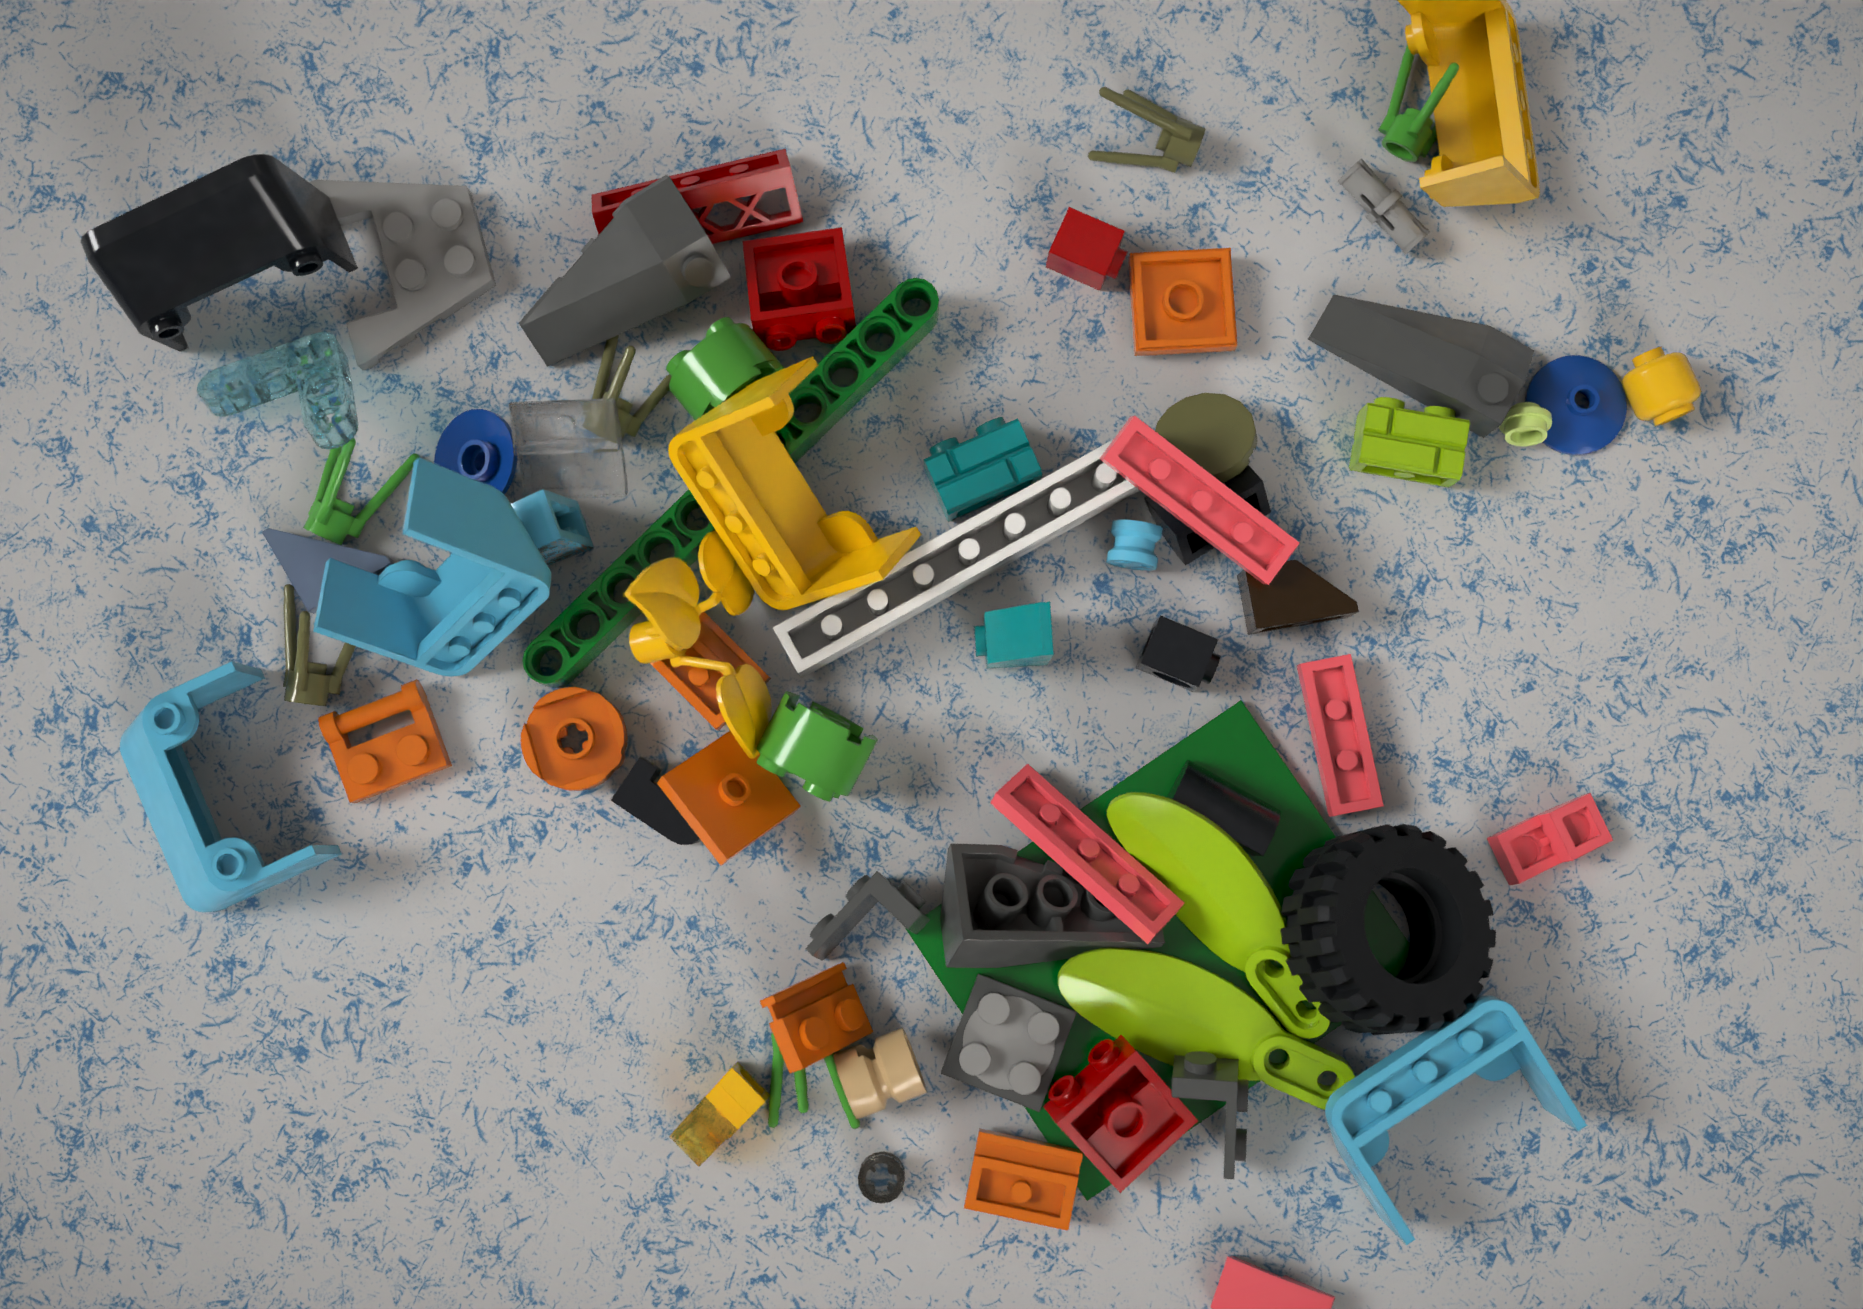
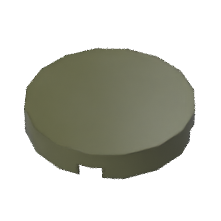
M1201 393L1183 398L1166 410L1158 420L1155 429L1158 434L1222 483L1243 472L1250 463L1249 457L1252 455L1253 450H1256L1258 441L1253 417L1249 410L1240 401L1225 394Z

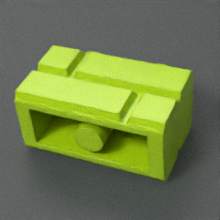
M1379 397L1374 399V403L1367 402L1358 412L1356 419L1354 443L1349 463L1350 471L1448 488L1460 480L1463 473L1465 447L1467 446L1469 434V420L1455 418V410L1442 406H1428L1424 408V412L1404 409L1405 402L1395 398Z

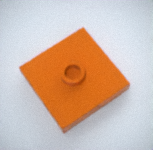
M1231 248L1129 254L1128 266L1134 356L1236 350L1237 331Z
M731 731L664 774L657 782L721 866L801 807L776 774L756 763L760 753L755 758L750 759Z

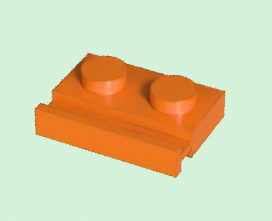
M705 612L700 614V634L697 641L686 650V656L728 662L732 664L735 670L740 665L749 664L757 670L765 684L771 679ZM670 659L650 663L717 731L726 724L719 709L716 695L717 681L724 676L721 672L685 665L673 667Z
M844 962L827 968L760 1000L762 1008L768 1006L773 1018V1022H770L769 1025L789 1073L802 1070L873 1033L854 984L848 985L842 971L847 969Z
M979 1128L964 1208L1068 1231L1083 1152L1075 1148Z

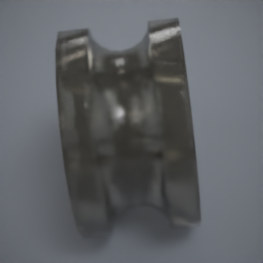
M880 1151L867 1156L862 1162L858 1174V1185L863 1196L871 1202L879 1204L889 1203L896 1199L903 1191L905 1183L904 1166L901 1160L893 1153ZM876 1164H887L888 1173L897 1175V1181L894 1185L888 1182V1190H876L875 1181L867 1179L869 1169L872 1172H876Z

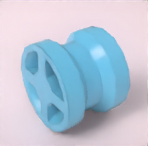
M1137 520L1112 521L1111 534L1115 537L1114 547L1107 553L1106 563L1132 570H1156L1158 557L1155 555L1154 549L1155 543L1162 537L1163 528L1156 524Z

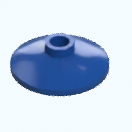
M1564 356L1547 363L1531 379L1525 394V402L1536 403L1548 410L1552 415V426L1547 431V438L1542 443L1563 454L1585 455L1598 451L1608 445L1618 435L1626 418L1627 400L1620 380L1609 367L1598 360L1586 356ZM1576 393H1582L1587 397L1589 401L1588 409L1577 406L1575 403Z
M472 409L456 416L444 429L436 447L434 464L478 482L492 485L505 495L515 476L518 450L511 427L500 415L484 409Z

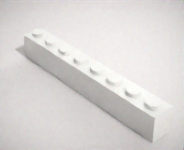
M1113 440L905 554L883 580L827 597L773 627L797 673L801 678H804L1139 492L1140 490L1099 459Z

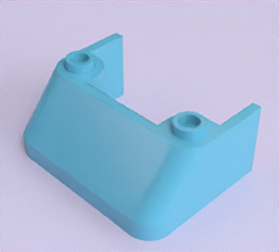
M418 457L413 464L403 534L452 554L436 570L427 568L417 561L403 560L389 565L379 576L329 558L325 564L313 632L438 675H464L470 672L548 599L550 595L551 571L508 498L492 485L478 482Z
M233 661L155 696L127 727L120 740L121 756L184 902L191 909L198 912L224 910L342 855L338 845H310L265 866L258 849L250 841L243 838H221L181 744L190 740L197 731L199 725L198 709L265 679L261 669Z
M1490 995L1480 996L1474 1003H1467L1465 1012L1454 1021H1444L1440 1028L1423 1032L1335 1090L1327 1101L1325 1109L1326 1120L1338 1153L1378 1217L1406 1245L1416 1239L1371 1167L1381 1161L1387 1153L1389 1147L1388 1129L1465 1078L1475 1073L1483 1079L1499 1081L1520 1069L1546 1111L1577 1131L1587 1126L1516 1009L1498 997Z

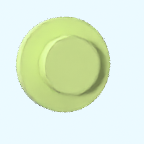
M1518 403L1510 408L1499 429L1505 434L1507 443L1521 447L1533 446L1547 438V431L1552 426V415L1548 410L1536 403Z

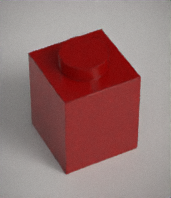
M1069 207L1048 252L1046 268L1101 291L1106 277L1109 276L1116 280L1128 251L1120 248L1125 231Z

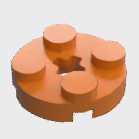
M565 687L554 690L538 700L533 707L534 710L528 717L527 723L523 725L521 749L524 759L530 770L551 786L569 791L591 789L607 781L624 762L628 738L624 719L617 707L599 693L580 687ZM571 725H576L578 731H586L588 734V740L582 743L583 750L576 754L571 747L563 748L561 744V739L568 736L567 727Z

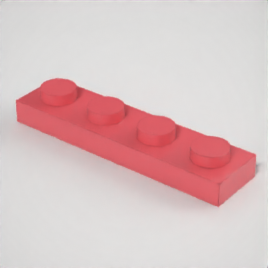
M1131 416L1099 458L1262 584L1269 585L1300 544V542L1136 416Z
M1026 764L998 790L990 802L1145 943L1149 944L1185 904L1029 764Z

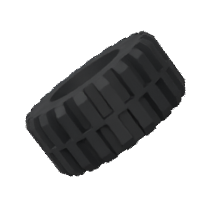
M1387 824L1341 835L1325 841L1324 847L1313 849L1304 858L1303 865L1305 868L1295 870L1289 881V888L1294 891L1292 896L1284 897L1281 915L1287 916V927L1281 928L1282 945L1288 944L1291 958L1286 959L1291 975L1300 976L1303 984L1299 986V989L1308 1002H1320L1321 1004L1318 1008L1320 1014L1332 1023L1342 1022V1025L1347 1030L1356 1033H1371L1372 1035L1430 1031L1440 1028L1444 1021H1454L1465 1012L1467 1008L1465 1004L1474 1003L1482 992L1484 986L1479 981L1480 978L1489 977L1493 964V959L1488 957L1489 948H1493L1496 945V930H1490L1488 917L1494 915L1490 900L1483 899L1480 888L1484 887V884L1477 872L1468 871L1465 867L1468 860L1455 847L1445 849L1447 842L1439 835L1431 831L1422 833L1417 826L1407 824L1396 826ZM1376 884L1387 889L1396 898L1404 911L1409 926V953L1404 967L1397 977L1391 975L1380 965L1372 953L1366 937L1364 924L1365 908L1368 897Z

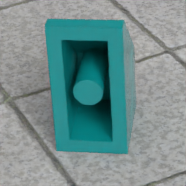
M1038 602L987 611L983 617L984 625L974 626L976 657L986 656V669L1048 665L1054 655L1050 602Z

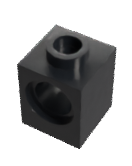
M1160 615L1152 626L1136 669L1192 692L1199 688L1201 681L1209 684L1216 672L1221 656L1213 652L1218 639Z

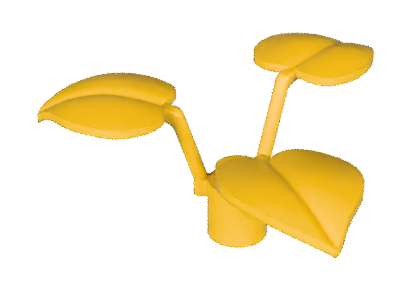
M716 530L705 535L698 552L700 572L705 584L713 591L711 596L698 604L699 585L690 567L681 559L672 557L655 562L647 567L624 593V596L634 603L649 620L632 626L629 634V643L634 657L642 664L670 659L673 667L685 665L721 672L724 676L716 684L719 709L743 751L750 759H753L760 753L756 747L772 718L771 697L763 678L749 664L740 665L735 670L732 664L728 662L685 655L686 650L699 637L701 630L699 616L701 613L717 606L721 601L725 610L731 616L740 615L749 608L754 596V588Z

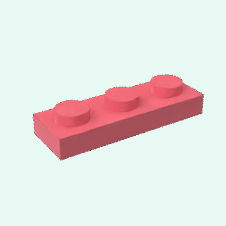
M1351 654L1298 664L1297 670L1328 816L1383 807L1384 804Z

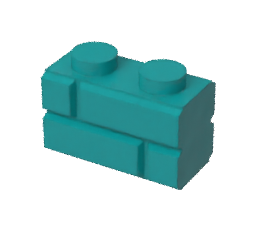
M1003 417L992 419L975 429L978 435L960 444L956 437L949 438L929 449L931 456L923 459L924 470L948 522L1021 491L1041 480L1043 475L1042 469L1029 445L1027 436L1018 418L1008 423H1005Z

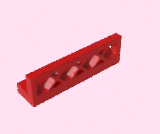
M786 148L669 176L700 225L707 229L704 231L712 244L804 222ZM659 179L592 194V215L598 235L614 218L613 212L624 200ZM785 187L790 210L769 215L756 207L764 192ZM750 196L748 201L743 200L742 197ZM728 201L742 209L733 224L720 226L706 218L717 203ZM702 207L699 213L692 210ZM750 214L756 217L754 219L747 220Z

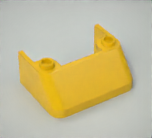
M1397 0L1411 16L1412 24L1405 27L1407 45L1412 55L1419 54L1422 61L1427 65L1431 93L1450 64L1457 63L1459 65L1457 74L1433 111L1439 156L1432 158L1431 169L1425 170L1424 177L1419 178L1420 188L1429 195L1431 200L1434 199L1443 207L1518 204L1539 198L1540 184L1520 39L1516 19L1509 3L1506 0Z
M813 356L754 381L683 428L672 438L668 446V453L673 466L757 595L767 605L778 610H789L883 580L921 536L916 526L878 539L867 521L854 512L838 511L827 515L775 431L782 429L793 416L794 408L789 393L818 366Z

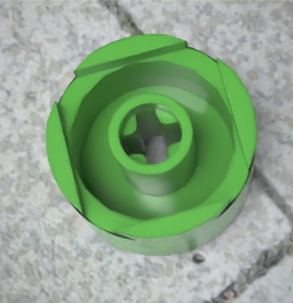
M723 317L710 326L706 332V338L691 350H683L676 354L667 364L666 371L671 376L669 383L671 393L690 416L697 420L754 381L785 367L749 325L734 323L730 317Z
M785 691L756 747L761 753L756 763L776 775L784 777L786 772L806 780L802 788L822 800L831 802L833 797L839 799L840 795L849 796L878 738L872 734L864 736L862 740L859 737L864 728L814 701L810 708L798 702L800 695Z

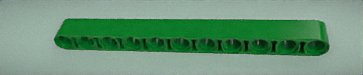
M911 278L899 284L789 393L794 408L792 419L782 429L775 432L779 439L785 442V448L794 463L805 455L932 331L938 321L939 298L936 289L930 282L925 279ZM915 298L924 300L930 306L929 310L921 316H911L902 307L907 301ZM884 333L892 337L894 343L886 351L878 352L870 349L867 346V341L874 334ZM840 368H850L858 374L856 381L848 387L836 386L831 382V376ZM804 403H815L821 407L820 416L813 422H800L794 417L797 408ZM689 489L528 645L524 651L522 661L524 670L531 679L547 687L559 688L566 686L643 613L631 601L617 603L614 600L613 592L618 582L628 578L636 579L651 565L650 554L655 546L662 543L672 544L675 551L674 557L681 559L689 567L698 559L701 541L707 533L715 529L711 522L702 530L695 531L687 528V516L694 509L701 508ZM589 614L597 615L600 621L597 634L590 639H580L577 634V625L580 619ZM551 650H559L563 660L561 668L554 675L544 676L540 669L541 658Z

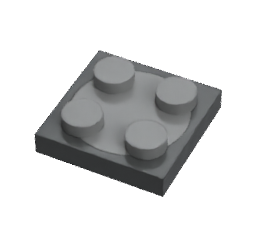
M978 973L941 1069V1074L1040 1112L1077 1012Z

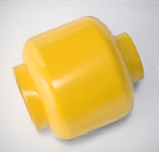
M1657 347L1632 359L1635 368L1623 377L1622 386L1634 414L1639 420H1652L1656 427L1695 410L1693 402L1700 397L1701 387L1685 354L1673 352L1665 355L1662 347Z

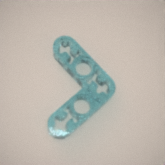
M329 332L313 333L218 367L202 377L197 386L198 395L213 415L219 417L234 415L299 392L302 422L315 444L322 449L339 448L353 439L358 431L359 424L348 358L335 335ZM282 369V370L279 371L276 375H274V376H272V377H270V378L264 379V378L267 377L270 373H272V372H274V371H276V370ZM336 384L329 391L316 395L321 389ZM334 413L335 415L332 416L330 423L327 415Z

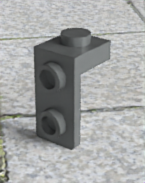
M878 871L871 878L868 875H864L849 889L846 894V899L849 902L837 915L834 916L832 913L826 915L813 928L810 933V937L813 940L806 947V950L817 959L822 961L826 959L877 902L884 906L909 931L917 935L930 921L920 910L926 901L905 881H902L896 887Z
M1203 1051L1190 1052L1185 1056L1175 1055L1172 1075L1173 1098L1226 1101L1224 1179H1234L1235 1161L1246 1162L1247 1129L1236 1128L1237 1112H1248L1249 1080L1238 1079L1239 1059L1216 1058L1215 1055Z

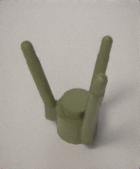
M1107 87L1100 88L1099 94L1101 97L1161 127L1162 129L1155 148L1164 152L1162 156L1111 151H1090L1088 153L1090 160L1159 167L1175 173L1179 163L1189 167L1192 166L1205 133L1204 127L1175 116L1131 90H1125L1122 95Z
M619 335L606 340L593 396L585 412V415L588 417L583 426L604 438L621 444L625 433L636 437L642 422L670 390L671 376L668 374L633 416L629 413L633 405L619 398L636 353L635 347L630 345L626 348L609 391L605 392L618 344Z
M287 584L284 586L283 604L286 668L283 687H286L284 701L327 706L328 693L340 695L342 677L356 646L344 643L331 675H326L327 664L308 662L310 613L308 611L300 613L298 635H296L294 587L291 584Z

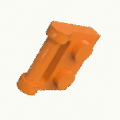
M417 679L401 685V691L340 715L333 711L318 718L320 730L329 744L350 803L361 802L452 766L424 688ZM406 710L411 711L415 723L352 747L347 733Z

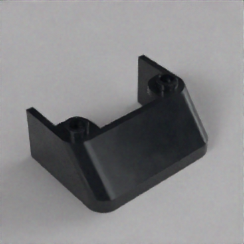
M267 154L251 155L232 162L89 230L81 238V244L89 264L141 335L179 352L188 348L183 336L184 326L191 320L187 306L272 266L282 271L292 272L296 276H305L318 271L323 267V262L326 260H331L349 273L358 269L329 197L278 159Z

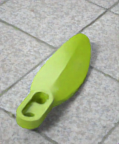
M1129 792L1115 797L1107 808V818L1116 837L1131 856L1185 903L1176 913V916L1213 953L1231 966L1246 973L1251 986L1290 1033L1308 1039L1324 1034L1331 1021L1320 1014L1318 1010L1320 1002H1312L1317 1009L1307 1008L1302 1003L1303 1000H1307L1299 989L1303 982L1299 975H1291L1286 959L1291 958L1289 945H1282L1281 928L1287 927L1286 917L1281 915L1282 908L1269 883L1243 848L1213 821L1173 799L1140 792ZM1269 959L1279 962L1284 968L1274 967Z
M1101 948L1070 958L1059 971L1058 986L1061 994L1081 1016L1116 1039L1122 1035L1134 1049L1174 1066L1175 1055L1185 1056L1187 1053L1195 1051L1208 1052L1215 1055L1216 1058L1239 1059L1238 1079L1262 1081L1270 1087L1323 1110L1326 1109L1327 1101L1332 1093L1355 1078L1352 1067L1342 1056L1285 1031L1273 1015L1247 992L1223 977L1184 959L1140 949ZM1275 1049H1283L1288 1053V1057L1283 1063L1276 1064L1269 1060V1054ZM1324 1071H1332L1337 1075L1335 1082L1330 1085H1323L1317 1080Z

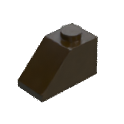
M1297 560L1286 561L1269 585L1262 584L1244 569L1237 575L1248 635L1346 619L1359 612L1357 601Z

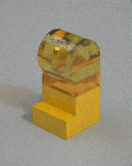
M737 1061L669 1137L699 1167L766 1102L770 1094Z

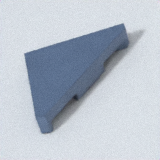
M271 528L262 531L307 611L312 614L317 613L325 564L329 558L378 576L386 567L394 564L393 560L387 556Z

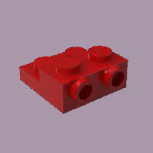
M842 227L742 241L752 327L756 335L769 349L774 351L788 350L796 344L797 340L817 338L825 344L838 343L856 327Z
M1122 1035L1114 1042L1111 1039H1105L1095 1045L1088 1056L1090 1064L1075 1078L1071 1075H1066L1057 1080L1049 1091L1050 1101L1043 1106L1060 1129L1119 1193L1126 1189L1198 1122L1197 1118L1179 1098L1172 1097V1090Z

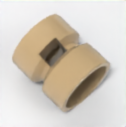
M903 1027L875 1038L874 1047L869 1050L862 1044L833 1054L843 1090L857 1120L884 1110L887 1099L893 1098L897 1102L902 1103L927 1093L920 1068Z

